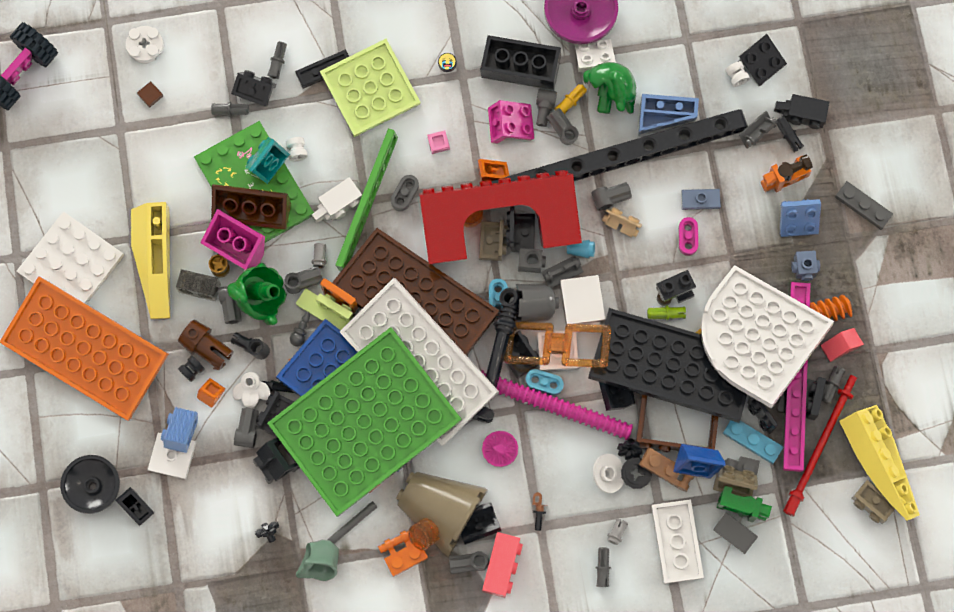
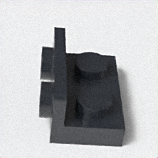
M244 70V72L237 73L231 94L266 107L268 106L272 90L276 88L277 84L273 83L272 79L262 76L259 78L255 76L254 72Z

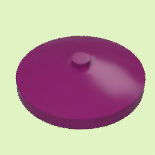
M545 0V19L550 29L559 38L574 44L593 43L605 37L614 27L618 16V0Z

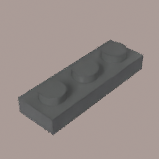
M848 181L845 182L835 196L836 199L880 230L883 229L893 215L892 212Z

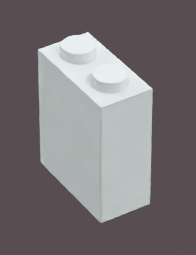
M599 275L560 280L566 329L581 330L585 326H590V328L601 327V324L605 323V314Z

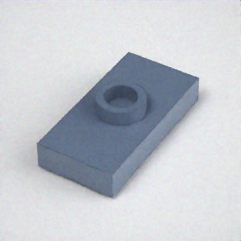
M720 189L681 191L682 210L720 209L721 207Z

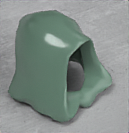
M324 539L307 543L306 553L296 572V577L314 578L320 581L333 579L337 575L339 548L331 541Z

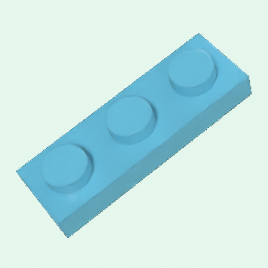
M730 420L722 433L771 464H774L783 449V446L742 421L738 423Z

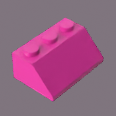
M217 209L200 243L246 270L250 267H256L260 263L264 255L265 236Z

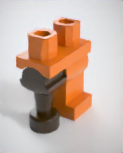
M807 154L796 158L793 164L782 162L779 168L777 164L771 166L769 173L764 174L761 181L764 191L768 192L774 189L776 192H779L782 188L809 177L811 174L810 169L813 168Z

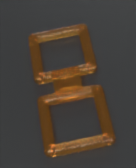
M516 322L518 330H545L543 356H512L514 331L509 337L504 357L506 364L548 365L551 354H562L561 364L563 366L605 368L608 365L611 327L609 325L567 324L565 326V333H553L554 325L552 323ZM572 332L603 333L601 359L570 358Z

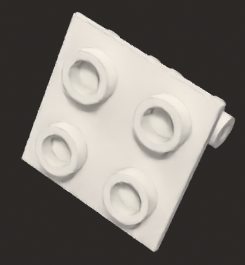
M611 39L598 40L589 44H574L578 61V72H582V74L597 64L604 62L616 63Z

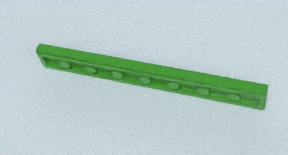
M388 128L335 264L339 271H342L352 259L398 140V136L393 129Z

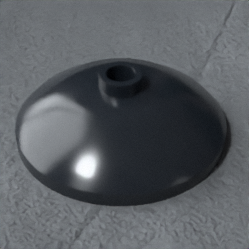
M98 455L81 456L72 461L64 470L60 482L61 494L65 502L72 509L80 513L94 514L101 512L115 501L119 493L120 478L118 471L104 457ZM95 483L96 488L91 490L90 485Z

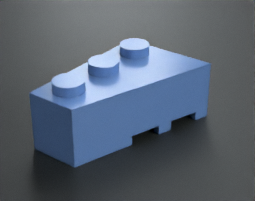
M642 94L638 135L696 121L699 98Z

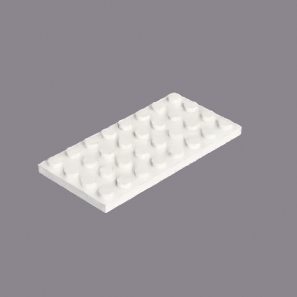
M393 278L340 333L359 352L387 329L393 328L462 418L461 422L437 439L441 445H445L499 391L399 281Z

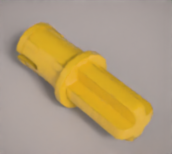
M578 84L569 95H565L564 100L554 110L560 108L565 114L572 106L577 105L576 102L587 92V89L583 85Z

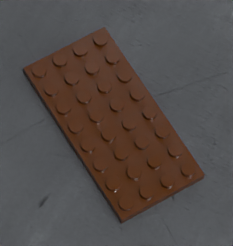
M378 228L374 230L332 282L354 297L357 301V306L363 309L393 278H396L466 356L500 313L494 306Z

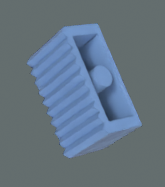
M175 407L173 414L169 413L167 419L168 428L167 430L163 429L161 434L164 448L187 453L198 424V413L196 411L193 412Z

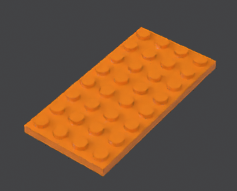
M40 276L36 279L0 340V343L128 421L169 355L167 352Z

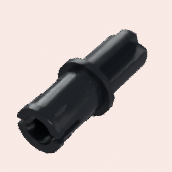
M784 116L778 118L776 125L782 132L783 139L787 140L793 152H797L798 148L802 149L804 145L796 135V130L792 129Z

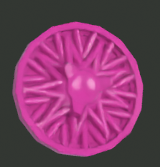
M506 431L492 432L483 442V456L493 466H508L518 455L517 441L513 435Z

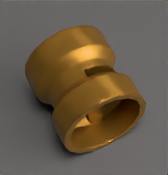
M219 254L210 258L208 264L213 275L219 278L225 277L230 271L226 258Z

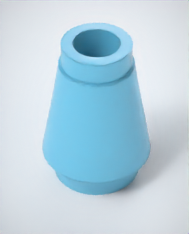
M584 240L580 244L567 245V254L584 258L594 257L595 242Z

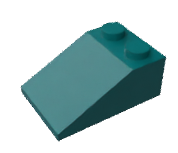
M269 137L260 143L259 150L248 159L245 167L266 184L270 182L290 155L281 145Z

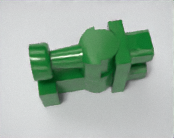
M724 486L716 508L735 512L741 518L748 517L747 521L754 522L756 519L766 521L769 518L772 506L762 504V498L757 497L755 499L751 496L742 497L731 493L733 488Z

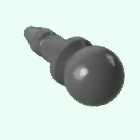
M310 312L304 314L298 326L299 328L295 327V332L290 335V343L293 346H301L304 343V335L307 334L305 329L310 319Z

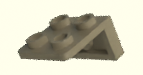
M725 465L716 474L713 490L722 492L724 486L733 488L732 494L752 497L753 491L758 488L757 475H754V472L749 470H743L742 472L735 470L732 466Z

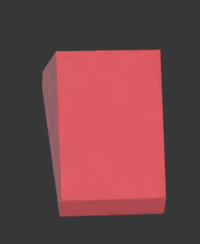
M855 328L840 332L820 345L829 362H832L864 344Z

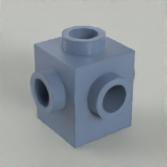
M816 251L795 253L793 257L794 262L791 264L792 273H795L796 279H801L802 281L813 280L817 273L820 272V261L816 260Z

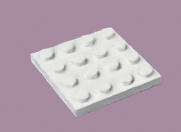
M63 212L18 268L17 272L33 284L38 276L87 304L124 257V254Z

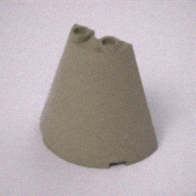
M411 472L406 480L408 485L405 490L401 489L396 497L399 500L398 506L436 547L449 558L459 541L460 534L476 507L480 505L488 489L421 472Z

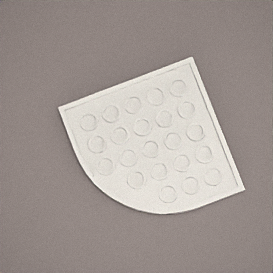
M734 265L715 289L705 306L702 317L701 337L705 353L715 370L731 385L772 408L831 329L834 321Z

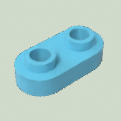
M494 279L489 284V304L494 307L501 305L499 300L501 292H496L495 288L500 287L502 291L508 288L507 283L502 279Z
M538 369L530 370L526 375V384L531 389L534 388L537 391L550 395H558L563 390L564 383L558 375ZM537 377L539 381L533 383L532 378ZM556 383L557 388L552 389L550 384Z

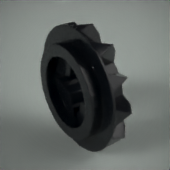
M641 458L627 460L621 469V478L625 485L632 489L645 487L652 478L650 471L639 466ZM637 468L638 473L644 476H638L634 481V475L630 472Z

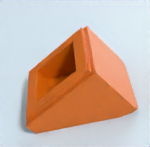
M209 378L199 389L197 398L212 408L226 388Z

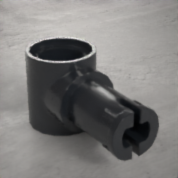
M238 332L234 333L233 336L237 339L232 338V344L244 348L245 352L250 353L257 359L262 360L268 357L270 348L263 341L257 338L249 339ZM261 346V350L256 353V348Z

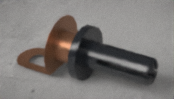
M539 492L533 495L532 504L536 505V510H533V513H536V531H541L542 516L546 514L544 506H548L541 505L542 494ZM535 496H539L538 503L535 502Z

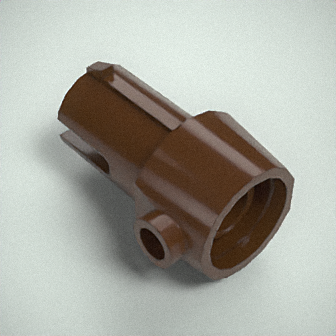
M192 320L182 331L178 342L191 355L196 353L214 366L213 369H222L226 365L224 363L225 360L215 354L213 350H216L228 360H230L234 351L212 336L211 328L197 320Z

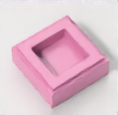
M445 130L427 135L432 154L450 150Z

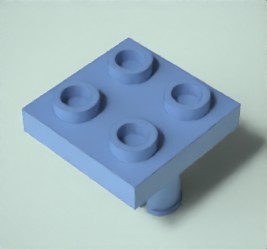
M820 199L781 202V237L819 234Z

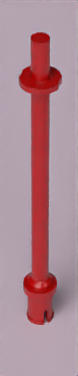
M853 375L849 376L844 389H838L837 391L840 397L796 489L789 493L790 497L783 509V512L787 515L794 517L800 502H803L805 498L803 491L847 399L852 400L854 397L850 392L857 377Z

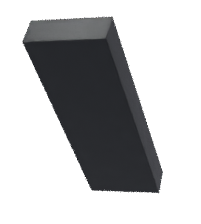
M346 49L296 70L295 74L302 89L323 81L320 71L348 58L349 55Z

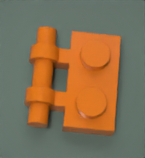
M413 528L400 532L399 536L391 540L387 539L384 541V544L378 546L381 553L389 550L391 554L384 558L393 577L428 559L420 541L418 540L413 544L410 541V538L416 536ZM404 542L407 547L396 552L394 547Z

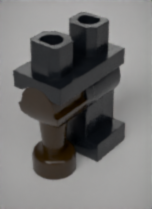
M683 271L656 283L658 291L657 302L662 306H666L671 303L672 298H676L678 304L693 298L694 293L692 290L696 288V285L689 271Z

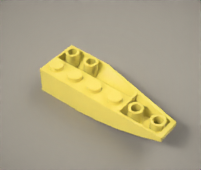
M166 202L145 203L131 209V247L150 318L169 319V207Z
M875 405L857 411L840 420L839 422L858 460L882 495L907 521L919 516L920 514L891 429L887 426L883 413L878 406Z

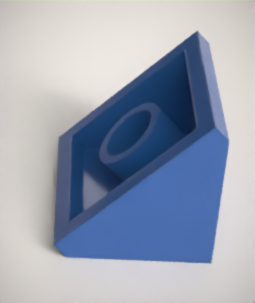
M681 444L674 472L711 479L725 466V461L718 450Z

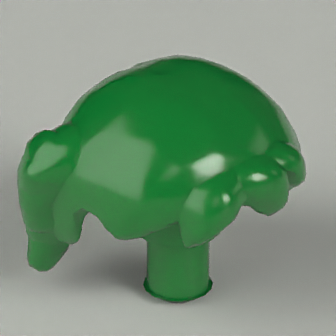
M604 62L584 72L583 81L585 84H588L589 81L594 88L599 87L597 96H600L597 107L599 113L609 114L612 100L616 103L618 111L623 112L626 108L629 114L634 112L637 87L635 79L628 68L619 63Z
M259 263L256 267L246 269L235 282L227 287L229 297L236 301L237 306L242 312L253 319L263 320L266 325L277 324L278 308L285 302L287 296L282 287L284 284L283 278L277 270L267 267L265 263Z

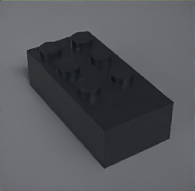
M488 35L480 68L481 78L554 90L561 60V47Z

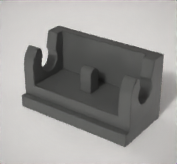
M727 512L713 529L744 554H746L758 538L756 534Z

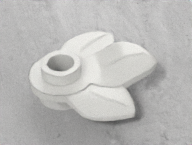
M254 372L245 373L241 378V382L233 390L234 400L242 399L244 406L251 409L257 406L259 399L267 400L271 395L268 385L261 382L259 376ZM249 378L253 380L252 385H249L247 383V380Z

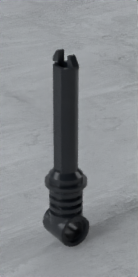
M506 288L501 292L499 297L501 303L500 313L498 314L499 318L493 323L497 333L486 378L496 389L509 337L517 330L515 321H517L519 299H522V295L513 288Z

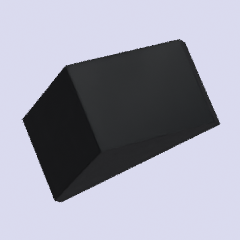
M131 487L116 499V502L139 526L154 514L152 509Z

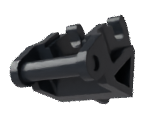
M279 438L266 442L256 452L258 456L253 459V463L256 467L260 468L268 484H271L272 480L278 481L291 471L295 472L300 468L295 460V463L288 465L277 449L282 444Z

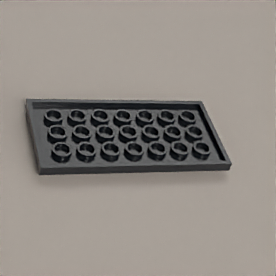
M609 308L588 379L738 423L740 422L747 394L731 385L715 370L705 353L701 334Z

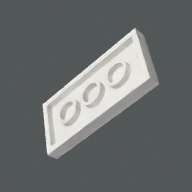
M691 499L652 505L664 584L703 579L704 575Z

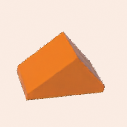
M487 159L478 160L481 181H495L510 176L507 162Z

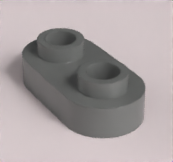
M406 175L400 180L391 197V204L395 210L404 211L412 202L419 189V182L415 176ZM412 184L413 187L409 189L406 185ZM398 200H403L404 203H403V204H398L397 201H398Z

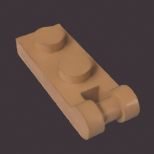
M647 448L639 466L685 492L690 487L688 485L690 480H693L695 477L675 473V462L651 448ZM679 474L684 476L682 481L677 479Z

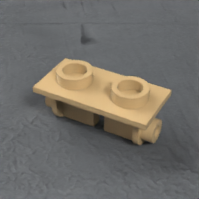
M614 207L612 210H606L609 215L605 214L602 219L605 225L617 230L619 224H622L620 232L631 238L632 236L637 237L639 230L636 228L642 227L639 219L633 216L627 218L622 215L623 212Z

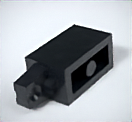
M792 94L791 99L786 100V102L776 101L774 112L783 114L787 121L793 125L803 124L808 125L812 129L823 128L826 123L830 101Z

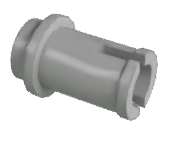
M314 244V259L311 261L313 267L324 268L327 264L325 260L326 244Z
M617 518L611 533L607 535V540L615 545L622 542L621 537L628 523L624 520L621 522V519Z

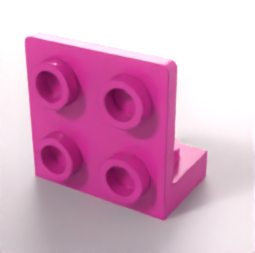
M499 100L488 107L491 143L498 144L506 138L534 139L530 104Z

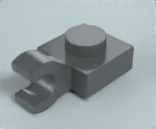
M742 456L739 458V461L730 458L725 460V465L732 466L735 470L742 472L743 470H749L754 472V475L758 473L759 460Z

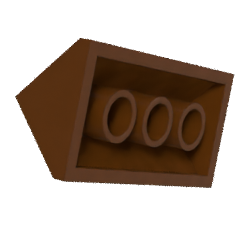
M212 185L211 220L217 209L245 225L286 230L291 201L287 193Z

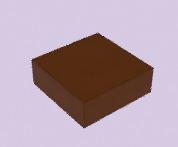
M151 81L137 92V95L149 108L163 97V94Z

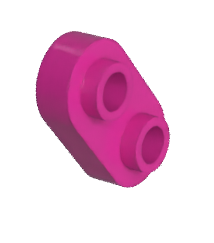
M686 217L680 221L678 228L679 250L682 254L691 256L698 249V223L695 219ZM685 226H690L691 230H685ZM690 244L692 248L686 249L685 245Z

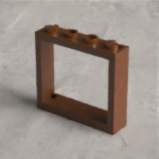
M641 394L636 442H638L639 447L645 450L651 447L659 448L661 452L675 450L679 453L680 443L642 438L647 396ZM711 415L708 447L703 448L715 450L718 416Z

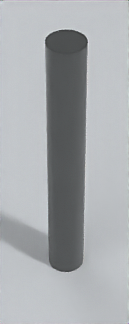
M372 501L327 540L335 544L374 511L377 505Z

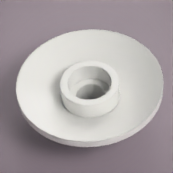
M603 454L594 463L593 478L598 488L603 492L614 493L624 483L621 478L623 464L617 456Z

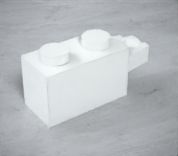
M350 177L318 197L320 205L317 207L319 209L312 214L316 223L325 218L327 221L330 219L332 221L335 219L339 220L346 215L348 210L358 207L362 194Z

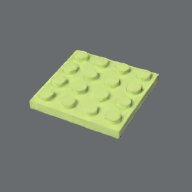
M387 39L320 71L354 137L421 104Z

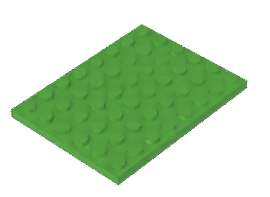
M390 327L267 424L336 517H339L461 422L462 418L393 328Z

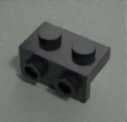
M520 330L509 338L504 360L518 379L530 370L536 369L540 363L538 353L529 345L528 338Z
M599 382L606 411L625 409L635 404L632 391Z
M277 391L273 395L271 394L266 401L267 407L265 411H261L256 420L259 429L277 437L267 423L294 401L280 395Z
M492 503L482 504L474 510L461 533L464 545L501 532Z

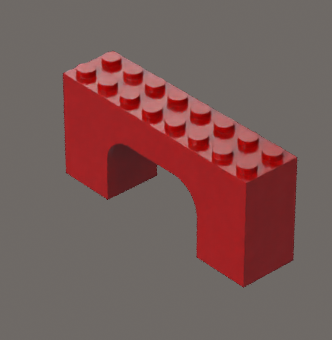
M566 170L555 171V175L550 176L547 172L538 173L536 178L523 175L517 176V180L511 181V178L498 179L499 183H492L491 180L480 181V185L473 186L472 183L460 184L461 188L455 189L453 185L443 186L440 191H434V188L422 189L423 193H419L429 264L467 259L463 230L466 219L476 211L516 205L531 207L537 216L540 243L543 248L582 243L573 174L568 173Z

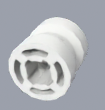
M742 61L731 64L725 70L727 75L731 76V83L734 87L743 85L750 80V76L744 71Z
M294 137L286 141L290 161H301L308 157L307 151L304 149L305 142L303 137Z

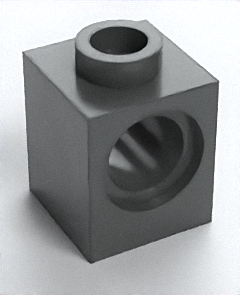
M520 248L518 272L541 273V267L545 268L546 256H542L543 250ZM533 257L538 262L536 264H529L527 260Z

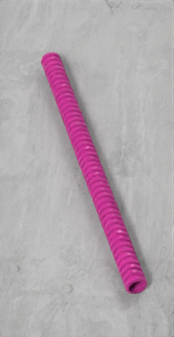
M501 376L499 377L497 385L499 395L505 394V397L510 396V399L516 398V401L521 400L522 403L527 402V405L538 406L540 410L543 408L546 412L547 410L552 414L555 412L557 416L559 414L563 418L566 416L568 420L570 418L574 422L577 420L579 424L585 423V426L590 425V428L602 429V432L607 431V434L613 433V436L624 437L626 441L631 435L633 424L622 423L620 419L618 421L614 417L611 419L609 415L607 417L603 413L600 415L598 411L592 412V409L587 410L586 407L583 409L581 405L575 406V403L570 404V401L564 402V399L553 398V395L547 396V393L542 394L541 391L536 392L534 388L531 390L528 386L525 388L523 384L520 386L517 382L514 384L512 380L507 381L506 378L503 380Z

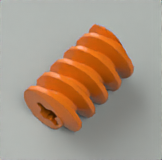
M840 295L839 299L835 296L831 300L827 298L824 300V303L821 300L817 301V304L814 302L810 303L811 309L829 319L833 317L837 321L838 315L845 319V313L850 318L852 317L851 303L844 295Z

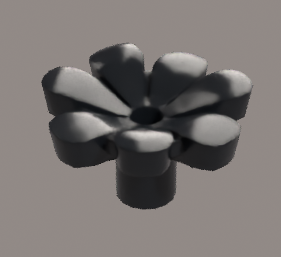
M629 438L624 444H618V455L621 457L625 456V460L631 459L632 456L640 458V455L643 454L638 442L632 438Z
M276 521L271 522L269 525L264 523L261 525L262 528L255 531L257 538L267 537L269 543L276 540L274 534L277 532L276 529L279 528V523Z

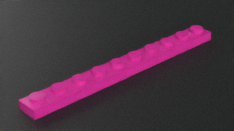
M791 282L790 297L810 308L811 283ZM808 360L786 388L783 470L803 472Z

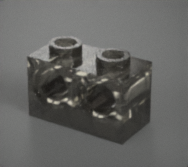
M183 269L180 271L176 284L179 293L215 302L218 296V288L221 286L219 279L216 277Z

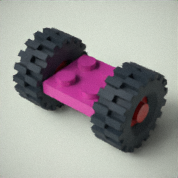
M22 22L10 35V39L13 40L14 44L22 52L0 76V106L7 111L21 97L11 84L15 85L20 79V73L23 70L26 72L33 64L31 62L32 59L46 68L58 55L57 49L41 33H38L36 29L25 22Z

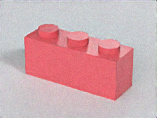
M497 532L482 592L504 598L506 593H511L513 582H510L511 574H516L518 566L515 558L516 555L521 554L523 544L519 543V537Z

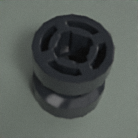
M191 355L187 359V363L181 365L178 370L192 382L198 373H202L205 368Z

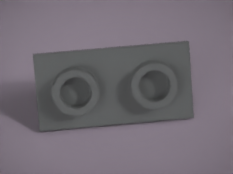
M765 111L743 130L739 136L748 149L752 145L755 146L764 136L763 134L775 128L778 122L774 117L770 118L768 112Z
M574 255L541 273L547 285L552 288L559 285L560 280L571 279L584 271L580 266L579 258H576Z

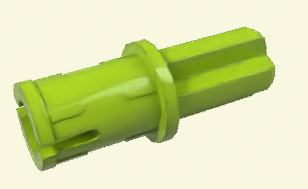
M666 305L665 307L647 309L648 319H666L668 321L669 319L686 318V314H684L686 313L685 306L668 307Z

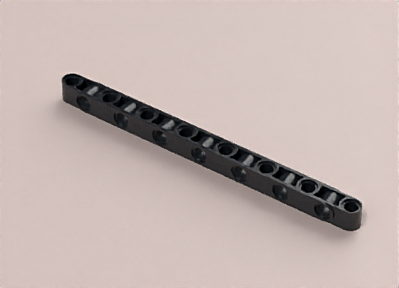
M738 109L504 178H511V181L517 180V176L528 175L530 178H536L538 173L547 172L550 176L555 175V171L566 170L568 173L573 174L574 181H578L734 135L745 130L748 125L743 111ZM721 124L724 129H717L715 125ZM680 135H687L689 139L683 140L680 138ZM650 145L653 149L646 150L644 146ZM614 155L617 157V160L611 161L608 159V156ZM579 166L581 170L576 172L572 167Z

